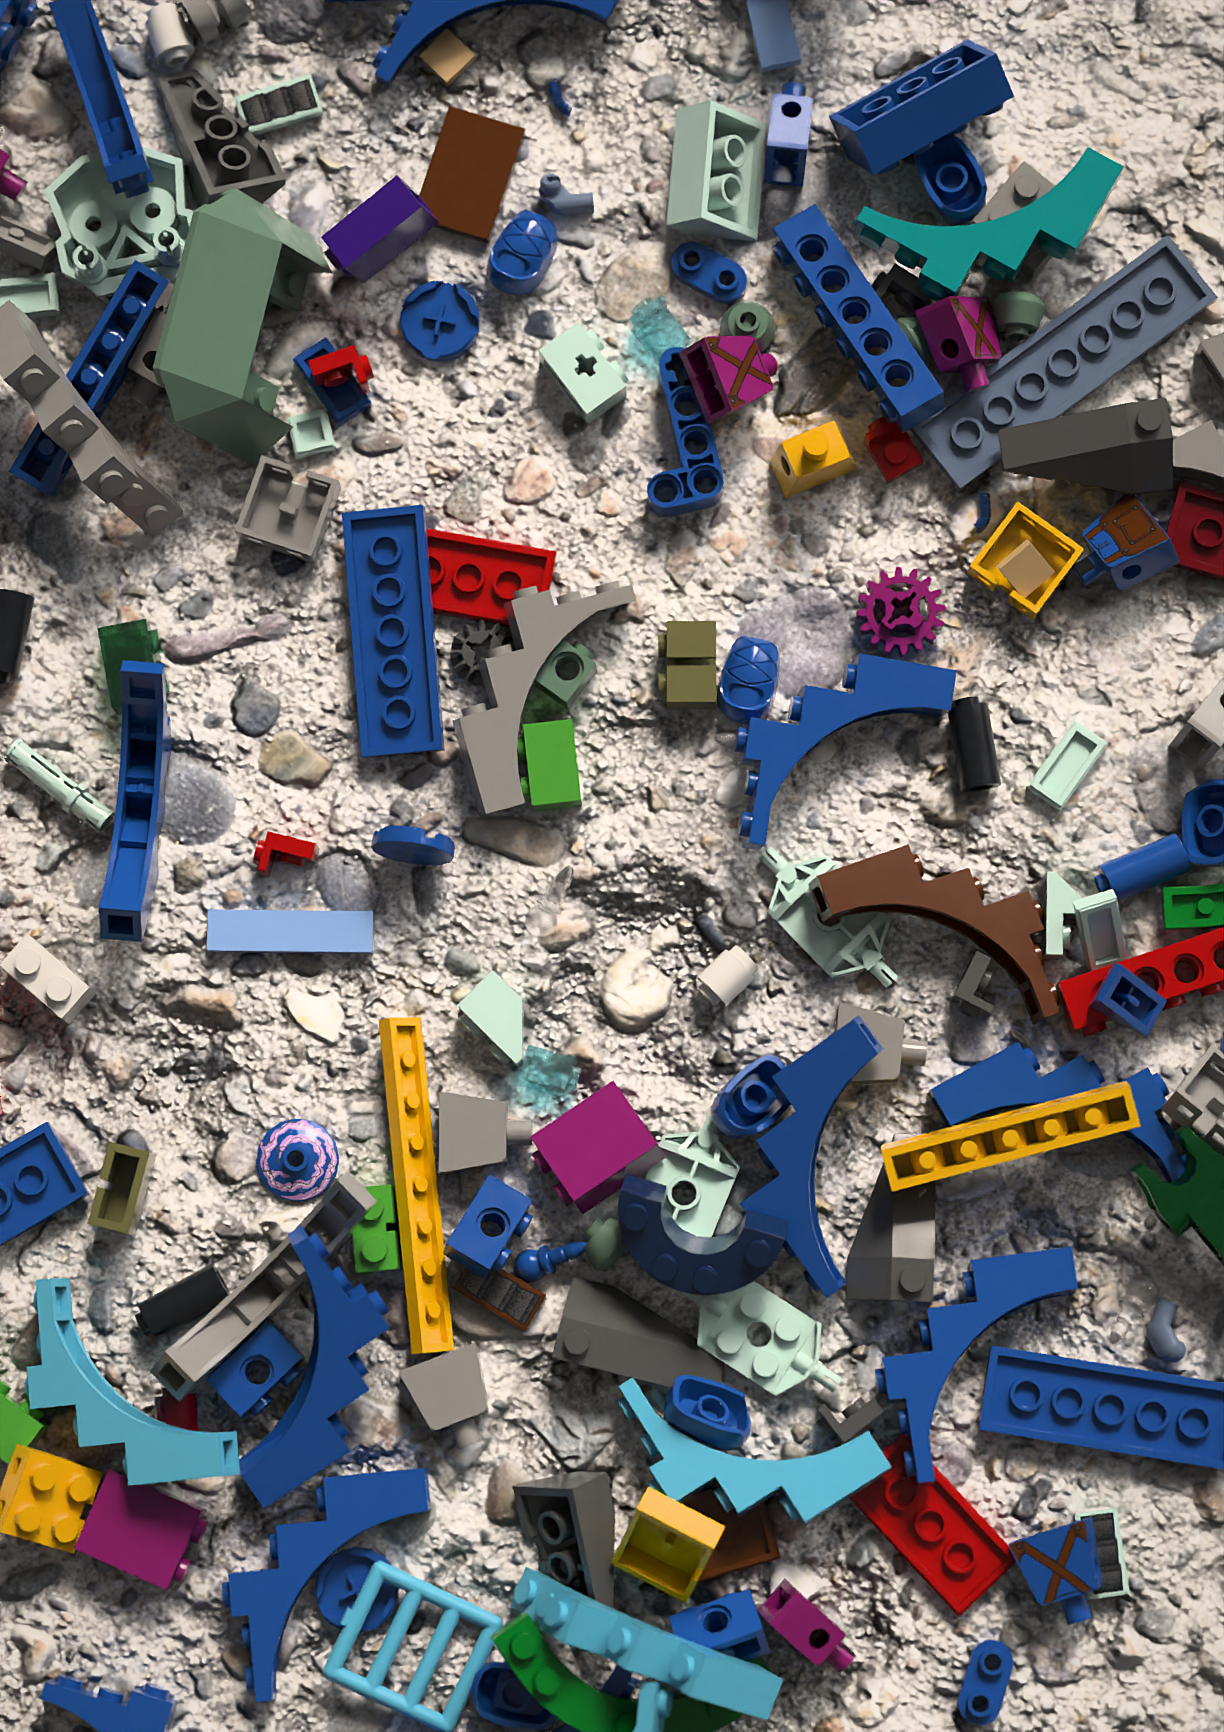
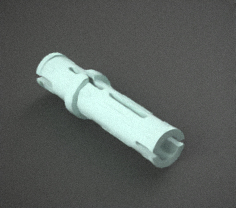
M21 739L16 740L5 753L4 760L17 768L36 785L53 796L62 804L61 808L66 813L75 814L98 834L103 833L114 820L115 813L90 795L89 789L82 783L76 784L73 780H70L59 769L33 751Z

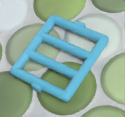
M377 1561L372 1565L353 1607H347L340 1621V1624L344 1626L323 1668V1676L331 1682L433 1730L453 1732L471 1694L474 1676L486 1663L494 1646L490 1636L502 1628L503 1622L495 1614L383 1561ZM383 1582H387L406 1591V1594L366 1678L343 1668V1665ZM421 1600H425L445 1611L405 1695L402 1696L381 1686ZM461 1617L483 1629L444 1712L441 1714L419 1703Z

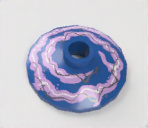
M296 1118L280 1122L266 1133L258 1146L256 1164L259 1177L270 1192L283 1200L301 1202L316 1198L330 1187L337 1175L339 1154L336 1142L325 1128L313 1121ZM296 1151L301 1152L304 1156L303 1163L298 1167L291 1166L289 1163L290 1154Z

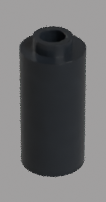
M0 589V684L5 685L9 684L10 679H17L19 677L35 600L31 595L8 589Z
M965 697L955 700V707L951 708V711L948 712L960 791L977 792L1001 786L988 703H979L978 697Z
M211 1263L138 1303L140 1312L135 1315V1318L146 1337L153 1334L157 1340H160L211 1312L230 1294V1291L214 1263Z

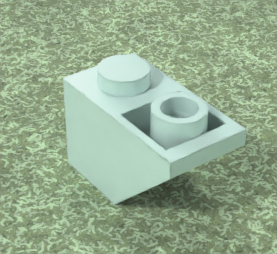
M492 970L457 1005L463 1013L458 1020L475 1037L482 1032L492 1042L488 1050L503 1065L506 1066L512 1061L519 1067L524 1062V1003L522 998Z

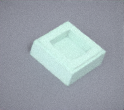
M326 408L287 417L288 424L293 426L290 434L297 459L336 450Z

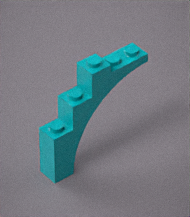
M1087 147L1077 164L1056 186L1031 204L1011 214L971 225L930 226L902 221L864 206L856 219L854 232L859 234L858 238L867 246L874 249L882 247L895 254L894 258L903 266L910 269H915L917 266L922 269L917 285L922 287L921 290L927 297L934 301H939L949 296H958L976 263L982 266V271L989 277L999 281L1006 279L1012 283L1036 242L1042 245V250L1056 259L1065 257L1072 261L1116 186L1124 166Z

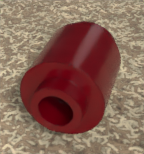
M163 1387L162 1396L154 1397L155 1419L175 1427L199 1431L196 1393L188 1394L181 1401H178Z

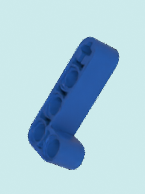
M672 347L666 350L661 355L659 361V380L681 467L658 473L648 483V506L655 515L660 517H672L715 506L723 495V473L711 424H707L682 361L679 353L685 349L682 347ZM679 364L680 369L683 370L684 386L678 388L675 372L671 370V365ZM683 401H690L698 409L694 414L684 416L679 414L675 408ZM701 440L706 444L707 449L698 455L691 454L685 449V445L689 441ZM701 478H709L715 482L716 488L710 493H701L695 489L694 484ZM662 487H669L677 495L673 501L663 503L658 501L654 494Z

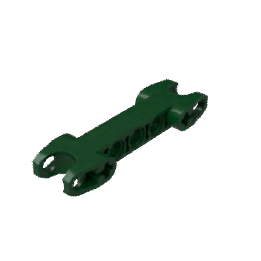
M1182 1126L1174 1134L1177 1137L1178 1143L1183 1148L1187 1160L1186 1168L1178 1179L1170 1183L1163 1182L1152 1170L1140 1163L1135 1165L1130 1171L1138 1183L1148 1207L1174 1237L1179 1238L1192 1227L1224 1267V1157L1207 1145L1189 1127Z

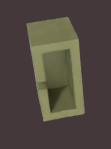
M666 621L667 633H658V658H667V673H658V698H667V710H716V621Z
M109 1142L99 1179L114 1184L112 1191L97 1187L87 1224L135 1236L157 1155L149 1151Z

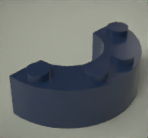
M629 1174L625 1175L618 1201V1222L623 1241L635 1262L649 1276L669 1288L695 1295H717L735 1291L760 1277L772 1265L782 1249L786 1238L788 1221L747 1210L741 1223L729 1233L716 1237L695 1236L680 1228L670 1216L665 1202L666 1185Z

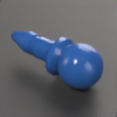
M571 1242L551 1250L546 1245L541 1246L539 1250H524L515 1260V1272L525 1282H537L546 1273L549 1275L555 1273L557 1265L568 1262L569 1259L578 1258L585 1252L584 1246L587 1243Z

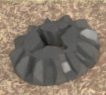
M480 620L472 624H465L463 629L454 636L450 651L451 662L457 674L468 683L484 686L479 665L477 664L476 668L474 667L476 653L468 644L481 647L491 638L490 649L511 644L512 651H516L511 635L498 623Z

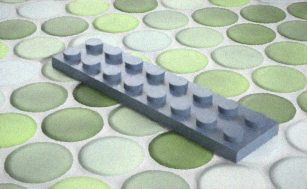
M1166 235L988 367L985 372L989 381V387L973 393H966L965 387H961L944 400L945 409L912 427L910 431L958 492H961L1002 461L998 430L1063 416L1215 303L1218 296L1172 239Z

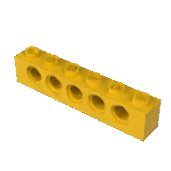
M1127 1081L883 1144L881 1145V1153L891 1190L896 1191L1141 1127L1130 1085Z

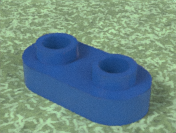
M685 242L679 245L673 252L671 269L675 278L684 285L725 305L739 301L745 294L747 276L739 264L698 242ZM688 256H695L698 258L699 263L695 266H688L684 260ZM723 275H730L733 277L734 282L731 285L725 286L720 283L719 279Z
M986 1639L973 1647L958 1693V1710L965 1720L974 1725H986L998 1716L1012 1672V1653L1005 1644L998 1640ZM989 1654H996L1000 1659L999 1666L994 1670H989L984 1665V1660ZM982 1695L986 1697L988 1704L985 1710L975 1711L973 1709L972 1701L976 1696Z

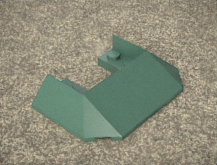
M229 188L220 194V199L212 204H204L193 211L153 371L157 384H164L169 400L165 410L170 423L246 463L254 464L261 455H264L293 428L290 424L272 415L279 387L250 371L267 302L269 300L286 311H299L308 273H332L310 233L237 188Z

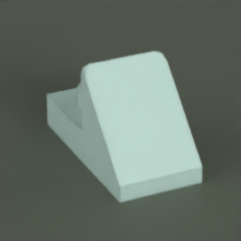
M1047 871L1043 876L1044 921L1042 925L1044 930H1042V954L1044 959L1059 960L1063 955V949L1070 948L1071 940L1070 924H1063V919H1076L1072 901L1081 899V897L1056 872Z

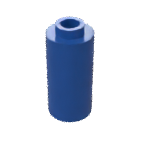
M1173 833L1098 865L1099 875L1094 876V882L1099 893L1113 889L1117 901L1120 902L1190 872L1191 864L1181 840Z

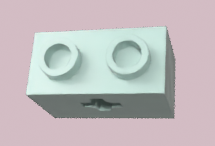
M578 322L539 349L540 362L588 425L627 397L626 385L624 383L628 381V378L616 361L609 364L601 351L604 350V346L592 329L586 332ZM583 365L587 370L593 368V375L591 377L586 373L579 375V367Z

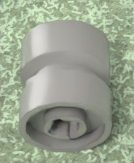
M178 0L186 18L203 45L223 35L225 26L228 25L231 28H235L253 18L246 0Z

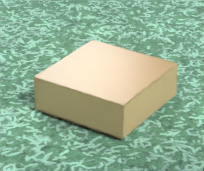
M446 29L419 55V60L448 87L476 61V57L450 30Z
M1028 539L996 565L1008 582L1024 598L1055 573Z

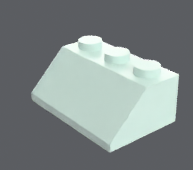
M712 100L676 109L667 226L695 237L746 241L757 240L766 123Z

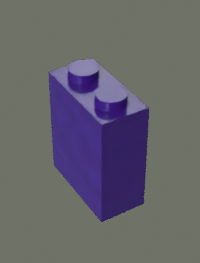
M396 175L321 236L329 247L324 251V254L338 271L342 270L348 278L354 275L365 283L435 227L439 221L418 193Z

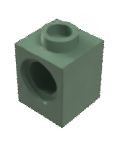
M562 640L537 673L534 679L535 687L569 710L597 672L596 663L592 661L595 655L579 642L575 641L573 645H570L565 640ZM572 663L580 671L576 678L566 681L557 676V669L562 664Z

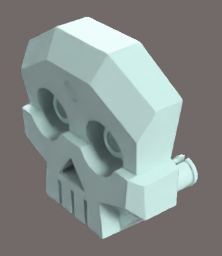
M143 147L154 176V181L147 184L150 191L131 198H126L124 192L115 194L112 183L109 184L104 171L100 152L80 156L44 190L62 234L55 241L61 272L66 279L87 288L106 305L109 304L134 260H137L175 284L193 215V210L188 209L186 167L183 159ZM152 208L161 210L160 215L156 218H149L147 213ZM91 222H101V227L99 230H88V226ZM132 248L140 254L128 257Z

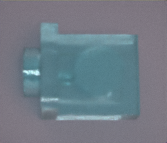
M662 295L655 300L647 298L632 310L630 330L658 367L661 355L666 350L672 347L686 348L691 344V338L669 311L667 301Z
M528 1044L516 1085L565 1100L567 1090L575 1092L582 1068L575 1067L576 1056L569 1054L566 1056Z

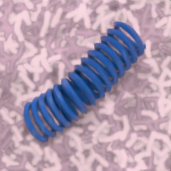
M553 79L554 82L548 83L553 105H555L559 113L568 117L572 111V106H569L563 100L559 80Z
M989 493L978 494V498H981L979 499L980 515L976 523H974V526L979 529L976 530L978 533H982L986 526H988L989 520H991L990 513L992 511H990L991 500Z

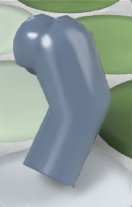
M547 174L541 178L538 190L541 200L559 215L594 213L593 192L571 194L560 183L561 178L559 176Z
M1159 1298L1146 1331L1147 1338L1159 1358L1176 1363L1182 1360L1186 1352L1184 1343L1178 1340L1171 1328L1178 1305Z

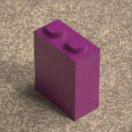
M614 1080L530 1136L538 1149L531 1155L545 1175L550 1171L554 1172L560 1182L553 1187L567 1207L575 1203L582 1215L621 1189L626 1174L639 1177L665 1159L658 1143Z
M109 1469L74 1549L168 1590L173 1587L175 1582L182 1584L189 1570L191 1560L186 1559V1555L192 1542L198 1545L203 1538L209 1521L203 1519L207 1509L150 1484L128 1486V1476L125 1473L116 1469Z

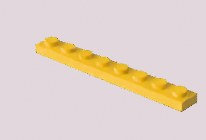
M389 1017L379 1020L411 1352L412 1354L453 1351L454 1342L445 1255H443L444 1242L421 1017Z

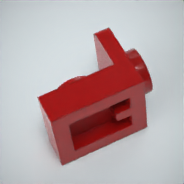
M355 345L308 361L317 386L325 384L326 387L337 386L349 379L348 375L355 373L362 394L370 392L367 380L374 378V374L367 355L359 357Z
M882 416L867 427L869 432L865 434L863 443L887 484L923 465L924 460L907 431L902 433L895 421L889 424L884 416Z
M268 831L265 841L259 840L257 843L253 864L258 865L257 872L261 876L270 877L276 854L281 855L279 862L304 868L305 862L316 864L320 848L313 842Z

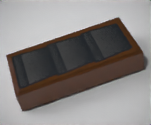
M464 1268L453 1286L454 1290L523 1331H526L546 1297V1294L503 1269L500 1273L493 1269L487 1280Z

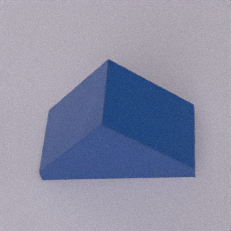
M1115 963L1107 971L1089 1006L1135 1032L1148 1037L1167 1000L1123 965Z

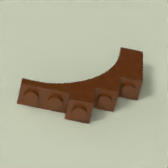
M909 844L817 875L808 884L823 923L848 915L869 912H892L934 921L974 942L1004 968L1018 986L1033 1025L1048 1020L1060 1013L1058 1009V992L1055 986L1047 981L1042 968L1044 966L1043 954L1036 943L1033 944L1031 937L1044 930L1042 925L1044 915L1037 900L1032 899L1029 890L984 906L982 902L984 899L982 885L977 877H972L969 867L924 883L922 880L924 876L923 865L918 855L912 854Z

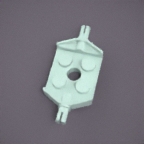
M771 846L766 850V853L764 852L760 856L759 860L776 875L775 878L778 880L767 915L772 917L828 974L830 980L866 970L867 972L870 971L887 989L899 977L882 960L883 956L880 954L891 921L883 912L841 917V921L837 925L832 927L824 926L818 920V909L808 884L817 875L839 868L827 855L793 865L791 862L787 864Z
M711 1106L702 1128H699L698 1132L666 1134L662 1136L659 1147L665 1159L650 1168L645 1177L646 1180L666 1185L665 1202L670 1216L680 1228L695 1236L712 1237L740 1169L738 1163L718 1141L719 1130L712 1124ZM682 1181L691 1183L697 1193L695 1200L691 1204L684 1206L677 1204L672 1198L671 1193L673 1187ZM643 1271L641 1277L648 1279L649 1275ZM651 1277L650 1281L658 1283L657 1280Z
M755 1281L735 1291L717 1295H695L676 1291L696 1303L700 1309L697 1345L776 1396L805 1379H813L833 1393L837 1386L826 1380L824 1376L837 1384L842 1380V1377L821 1365L822 1362L819 1361L821 1323L816 1322ZM763 1323L769 1327L771 1339L766 1346L755 1347L748 1342L746 1333L750 1325Z

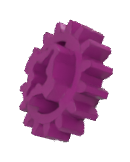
M896 567L894 577L889 578L884 570L879 573V584L868 580L865 587L870 595H859L858 603L866 608L856 612V619L866 620V623L860 627L859 632L861 635L869 633L873 635L870 647L874 648L879 643L884 644V655L886 656L891 653L893 648H898L900 657L905 658L909 647H912L917 654H920L923 650V640L929 644L935 642L936 636L931 630H942L944 622L936 618V616L945 614L946 606L935 603L941 597L942 592L940 589L930 592L928 588L932 578L927 577L920 582L917 580V569L913 568L909 577L903 576L901 567ZM905 587L909 588V590L906 592H894L891 588ZM922 600L925 601L928 609L927 623L924 621V617L919 614L918 606ZM911 601L907 617L902 615L898 619L895 618L891 623L894 609L906 607ZM874 603H877V607L883 611V619L879 625H877L873 614ZM907 632L911 635L905 638L892 636L894 633Z

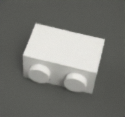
M26 934L0 963L4 970L69 1024L97 993L29 934Z

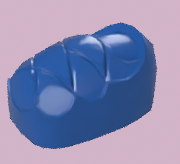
M946 134L935 140L931 149L915 155V163L925 191L935 209L949 223L962 225L971 222L986 205L987 185L980 165L965 143L955 135Z
M529 210L520 211L510 221L494 244L487 262L486 274L490 283L495 288L510 295L532 294L540 285L550 267L558 245L557 229L553 222Z
M742 636L732 644L725 659L717 687V707L730 721L744 724L750 717L759 719L768 717L776 697L780 666L779 652L772 642Z
M1224 779L1208 780L1185 794L1182 808L1183 846L1190 862L1198 866L1224 867Z
M774 1055L760 1057L737 1073L719 1091L711 1106V1119L716 1128L725 1136L742 1138L756 1134L772 1125L788 1108L780 1101L773 1089L776 1082L772 1076L786 1067L779 1058Z
M692 1375L678 1376L672 1384L664 1407L665 1419H667L670 1426L696 1441L725 1451L735 1450L747 1441L751 1432V1418L744 1393L728 1385Z
M505 1661L484 1664L476 1672L472 1682L471 1696L475 1708L481 1717L504 1726L537 1730L546 1729L557 1720L554 1714L544 1708L523 1687Z

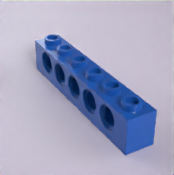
M814 204L774 227L775 244L772 246L774 255L782 267L790 266L795 274L793 281L800 294L804 298L811 297L816 305L814 312L821 325L825 329L832 328L838 337L835 339V343L844 359L847 361L851 358L859 368L856 371L857 376L867 392L874 390L881 400L878 402V406L889 424L895 421L902 433L945 409L944 391L818 207ZM810 254L822 256L814 262L804 260ZM831 285L843 287L836 293L825 291ZM852 316H861L864 318V320L858 324H850L846 322V320ZM874 347H881L886 350L878 356L867 353L868 350ZM897 378L907 381V384L902 387H892L888 383Z
M134 260L66 374L71 384L99 420L130 370L128 364L153 314L157 309L163 313L165 312L170 303L174 283L137 260ZM38 422L8 472L42 493L55 496L73 466V462L69 454L42 431Z

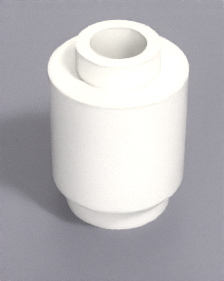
M163 3L152 7L146 12L147 21L145 22V27L157 62L166 63L168 67H176L186 63L195 48L183 12L179 11L174 3Z
M735 945L730 951L725 949L697 977L701 982L697 990L714 1007L719 1002L727 1007L754 980L753 974L759 968L741 948Z

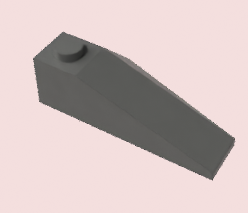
M196 69L157 76V84L198 208L204 204H212L220 199V194L229 188H237L263 204L286 184L285 175L273 149L265 141L260 142L249 131V124L242 117L237 118L224 105V98Z
M1167 398L1124 403L998 430L1003 472L1051 481L1057 479L1079 483L1083 487L1093 488L1095 486L1131 496L1173 490V437Z
M894 1133L891 1142L921 1134ZM883 1162L847 1257L846 1299L913 1303L933 1302L936 1180L892 1191Z
M573 1276L552 1358L630 1378L633 1377L634 1379L670 1388L676 1378L681 1375L702 1377L720 1383L725 1365L723 1361L698 1346L696 1338L618 1288Z
M576 1471L518 1483L512 1486L522 1531L527 1540L534 1539L543 1560L538 1563L540 1571L545 1575H550L552 1579L613 1609L614 1565L610 1563L615 1553V1509L607 1472ZM575 1647L576 1651L590 1652V1651L583 1650V1649H580V1648Z

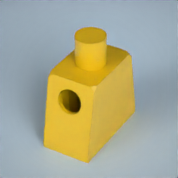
M835 421L828 422L784 440L779 444L770 460L785 499L857 470L844 437Z

